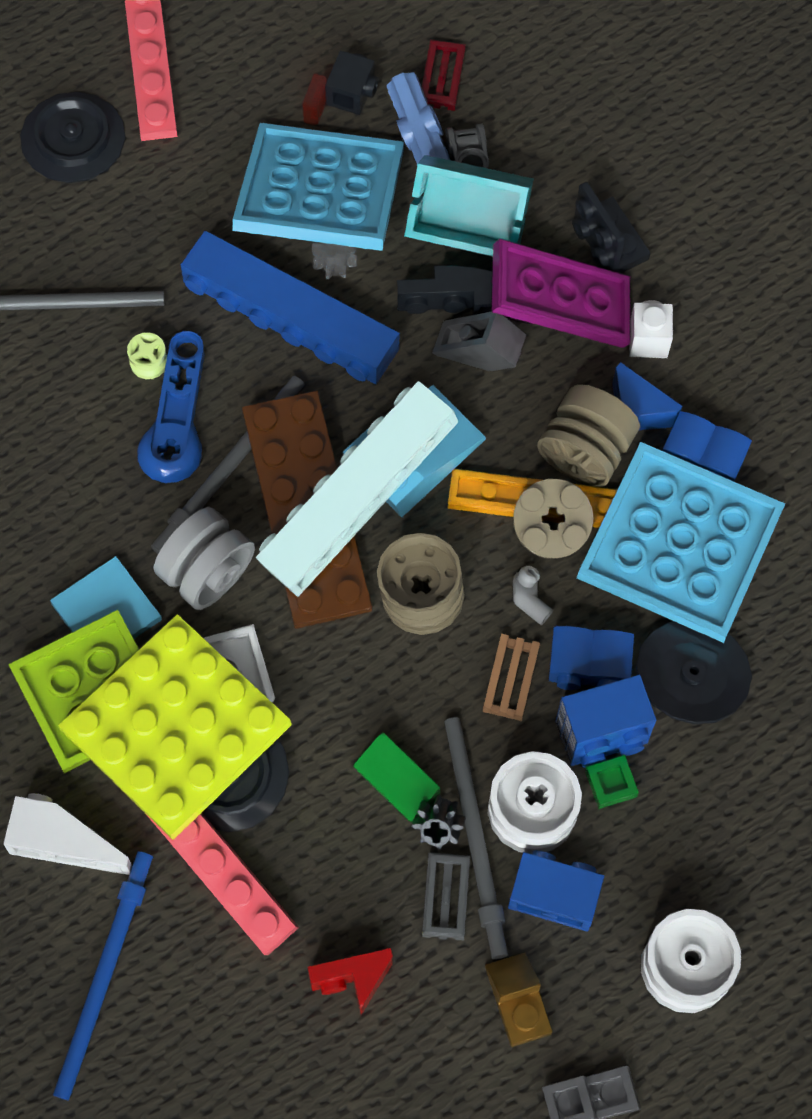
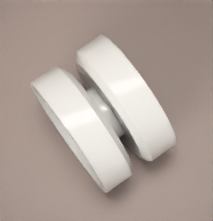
M532 751L514 756L500 767L492 781L488 805V816L492 830L502 843L518 852L532 854L534 850L543 852L554 850L567 840L576 824L582 797L578 778L566 762L551 754ZM529 801H536L533 805L528 804Z
M684 909L669 914L662 920L651 934L641 957V974L647 990L660 1004L676 1012L696 1013L711 1008L732 987L741 968V949L734 931L722 918L705 910ZM688 955L696 960L694 966L686 962L685 959Z

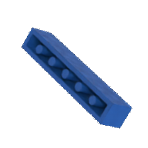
M207 231L203 232L181 263L183 282L193 293L197 295L205 293L216 299L218 304L229 312L237 310L248 316L250 321L257 327L265 330L269 327L280 333L282 338L289 344L296 347L302 345L312 350L321 361L327 364L334 362L346 368L348 374L356 380H368L377 384L399 351V332Z

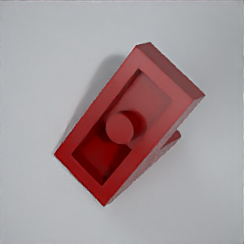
M391 948L309 966L308 974L312 991L321 989L322 995L335 994L346 990V983L353 982L360 1014H362L391 968L393 955Z

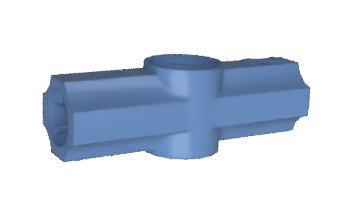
M412 72L394 76L386 86L399 117L397 120L399 131L408 149L412 150L417 165L424 155L450 160L448 151L441 138L443 136L442 127L432 106L428 105L417 75Z

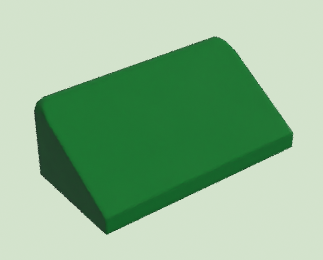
M383 732L353 765L410 823L413 822L415 815L418 814L417 811L422 800L430 803L436 799L437 795H440L438 784Z

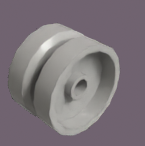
M206 507L187 518L172 533L157 555L153 568L155 574L168 586H180V596L194 609L202 610L219 600L237 582L252 560L255 546L240 531L235 529L229 531L228 520L214 508Z

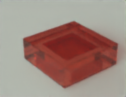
M313 75L303 101L304 123L315 126L319 124L326 105L325 85L327 80L325 76Z

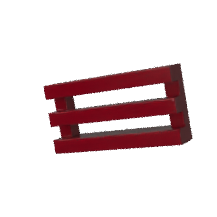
M430 39L422 89L428 104H432L433 108L441 109V106H446L448 110L455 111L466 44ZM443 50L436 94H429L436 51ZM457 52L449 97L443 96L450 53Z

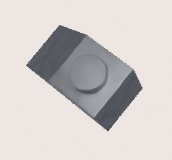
M493 312L445 320L432 353L436 356L486 371L514 368L520 358L526 334L506 317Z

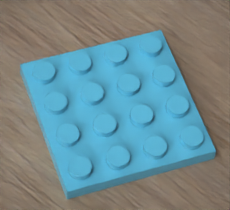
M260 123L234 212L233 231L382 251L403 157L404 142Z
M640 442L580 567L577 579L724 643L785 503Z

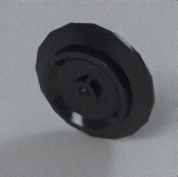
M82 92L56 94L39 103L26 117L20 134L22 153L32 169L48 179L66 183L91 180L108 171L120 157L126 140L123 120L113 105L97 95Z
M675 621L654 630L640 647L636 664L637 675L641 676L651 704L670 718L691 724L716 723L734 714L748 697L752 679L748 656L735 638L727 634L723 643Z
M277 739L202 812L216 830L234 832L253 828L273 814L285 796L290 773L286 751L280 741Z

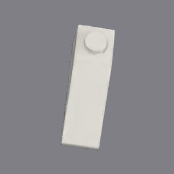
M35 793L28 794V798L15 796L4 840V846L9 854L130 875L132 864L126 855L58 804L52 803V798Z

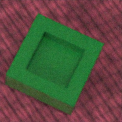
M625 755L586 767L585 773L598 809L638 796L639 792Z

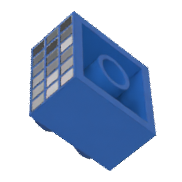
M637 675L561 697L555 722L570 766L582 764L583 768L604 762L606 760L605 756L620 752L621 756H630L642 751L644 745L649 741L656 723V717L641 676Z

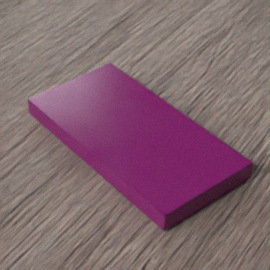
M499 239L493 244L492 312L624 348L630 344V276Z

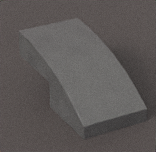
M628 1066L588 1077L580 1076L542 1087L550 1119H606L641 1110Z

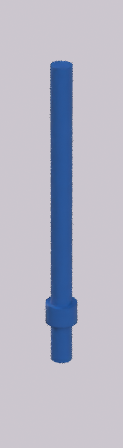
M138 851L127 882H122L117 896L120 903L53 1096L67 1101L70 1099L136 906H141L146 892L143 885L153 856Z

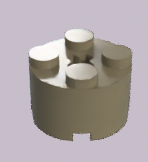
M545 479L536 482L522 493L516 503L513 514L515 534L520 543L529 552L541 558L559 559L571 555L585 544L592 531L593 510L590 501L579 487L566 480ZM550 508L556 509V514L563 515L564 522L558 523L557 530H550L548 523H542V516L548 515Z

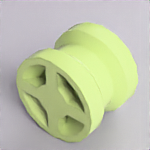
M141 333L134 336L127 346V354L133 373L143 379L159 377L165 372L167 361L163 340L153 333ZM143 358L149 359L150 362H149V361H142V359H143Z

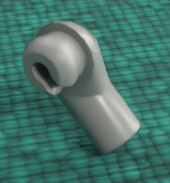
M524 566L513 578V601L517 607L537 623L543 625L552 614L553 609L538 598L537 581L540 579L538 570L532 566Z

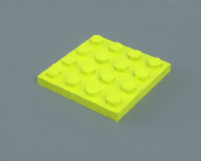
M177 614L58 726L95 765L174 840L265 752L292 723L279 708Z

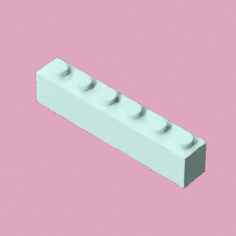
M418 381L412 388H405L397 396L394 402L395 407L385 417L380 416L371 424L367 431L368 436L359 446L354 445L349 448L342 456L341 465L331 476L328 474L320 479L314 487V495L304 505H297L289 513L286 519L287 524L279 533L269 535L259 548L260 553L256 556V559L297 597L458 423L454 410L421 382Z

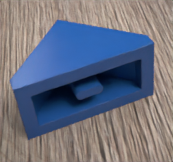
M620 362L615 369L612 382L614 396L626 404L638 417L640 423L639 430L673 427L682 406Z

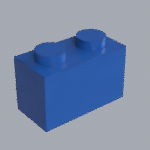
M538 850L532 851V854L523 852L508 909L588 932L593 921L604 875L596 873L595 867L585 863L573 862L572 866L556 862V857L547 852Z

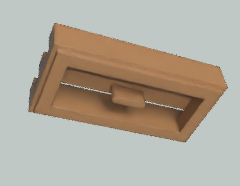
M501 634L483 712L522 721L539 651V642L532 641V643L524 642L525 639L517 637L515 640L509 638V635ZM507 647L514 649L501 705L497 706L493 705ZM524 651L529 653L517 707L514 710L508 707L521 653Z

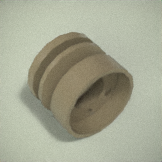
M575 385L570 387L558 407L557 418L549 422L546 431L543 432L538 441L537 447L542 457L557 471L588 486H605L609 483L614 470L617 469L621 461L620 454L627 452L637 435L640 423L634 412L615 396L589 385Z
M416 533L405 535L394 541L381 555L377 568L378 584L384 610L395 625L406 632L425 635L437 633L454 622L462 610L465 594L460 560L450 544L435 535ZM418 587H420L422 590H426L429 588L430 592L428 594H425L424 592L420 591L416 594L415 589Z

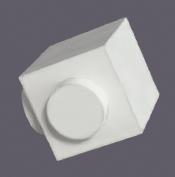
M655 300L634 303L630 319V357L667 358L673 339L672 304H662Z

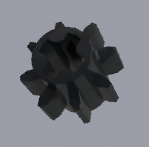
M437 795L436 799L430 803L424 800L420 802L418 814L414 817L412 828L420 829L421 843L426 842L436 846L437 849H441L442 845H445L448 841L454 844L458 843L460 830L464 827L466 816L457 815V801L451 802L448 799L442 798L441 795Z

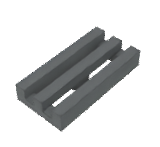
M429 853L422 937L455 938V940L464 941L470 856ZM436 863H444L440 927L431 926ZM453 864L461 865L456 928H448Z

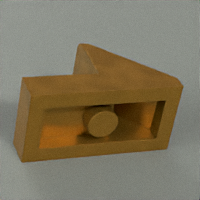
M526 953L486 964L487 975L510 1046L514 1047L551 1035L552 1029L539 993L541 984Z

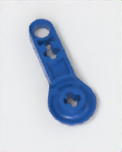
M182 331L171 339L157 419L141 437L137 448L138 463L142 471L152 480L162 483L179 482L190 477L198 468L202 459V445L193 422L205 355L203 341L195 332ZM184 343H192L198 348L196 354L189 358L179 356L176 351ZM180 368L186 369L187 384L184 385L183 390H176L175 383H178L180 380ZM168 446L175 447L176 453L180 452L179 454H173L171 460L164 459V454H160V452H166Z

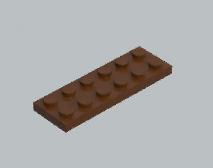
M318 391L242 407L272 534H278L287 524L286 519L289 513L297 505H304L314 495V487L320 479L328 474L331 476L337 470ZM354 537L299 597L284 585L295 629L372 611Z

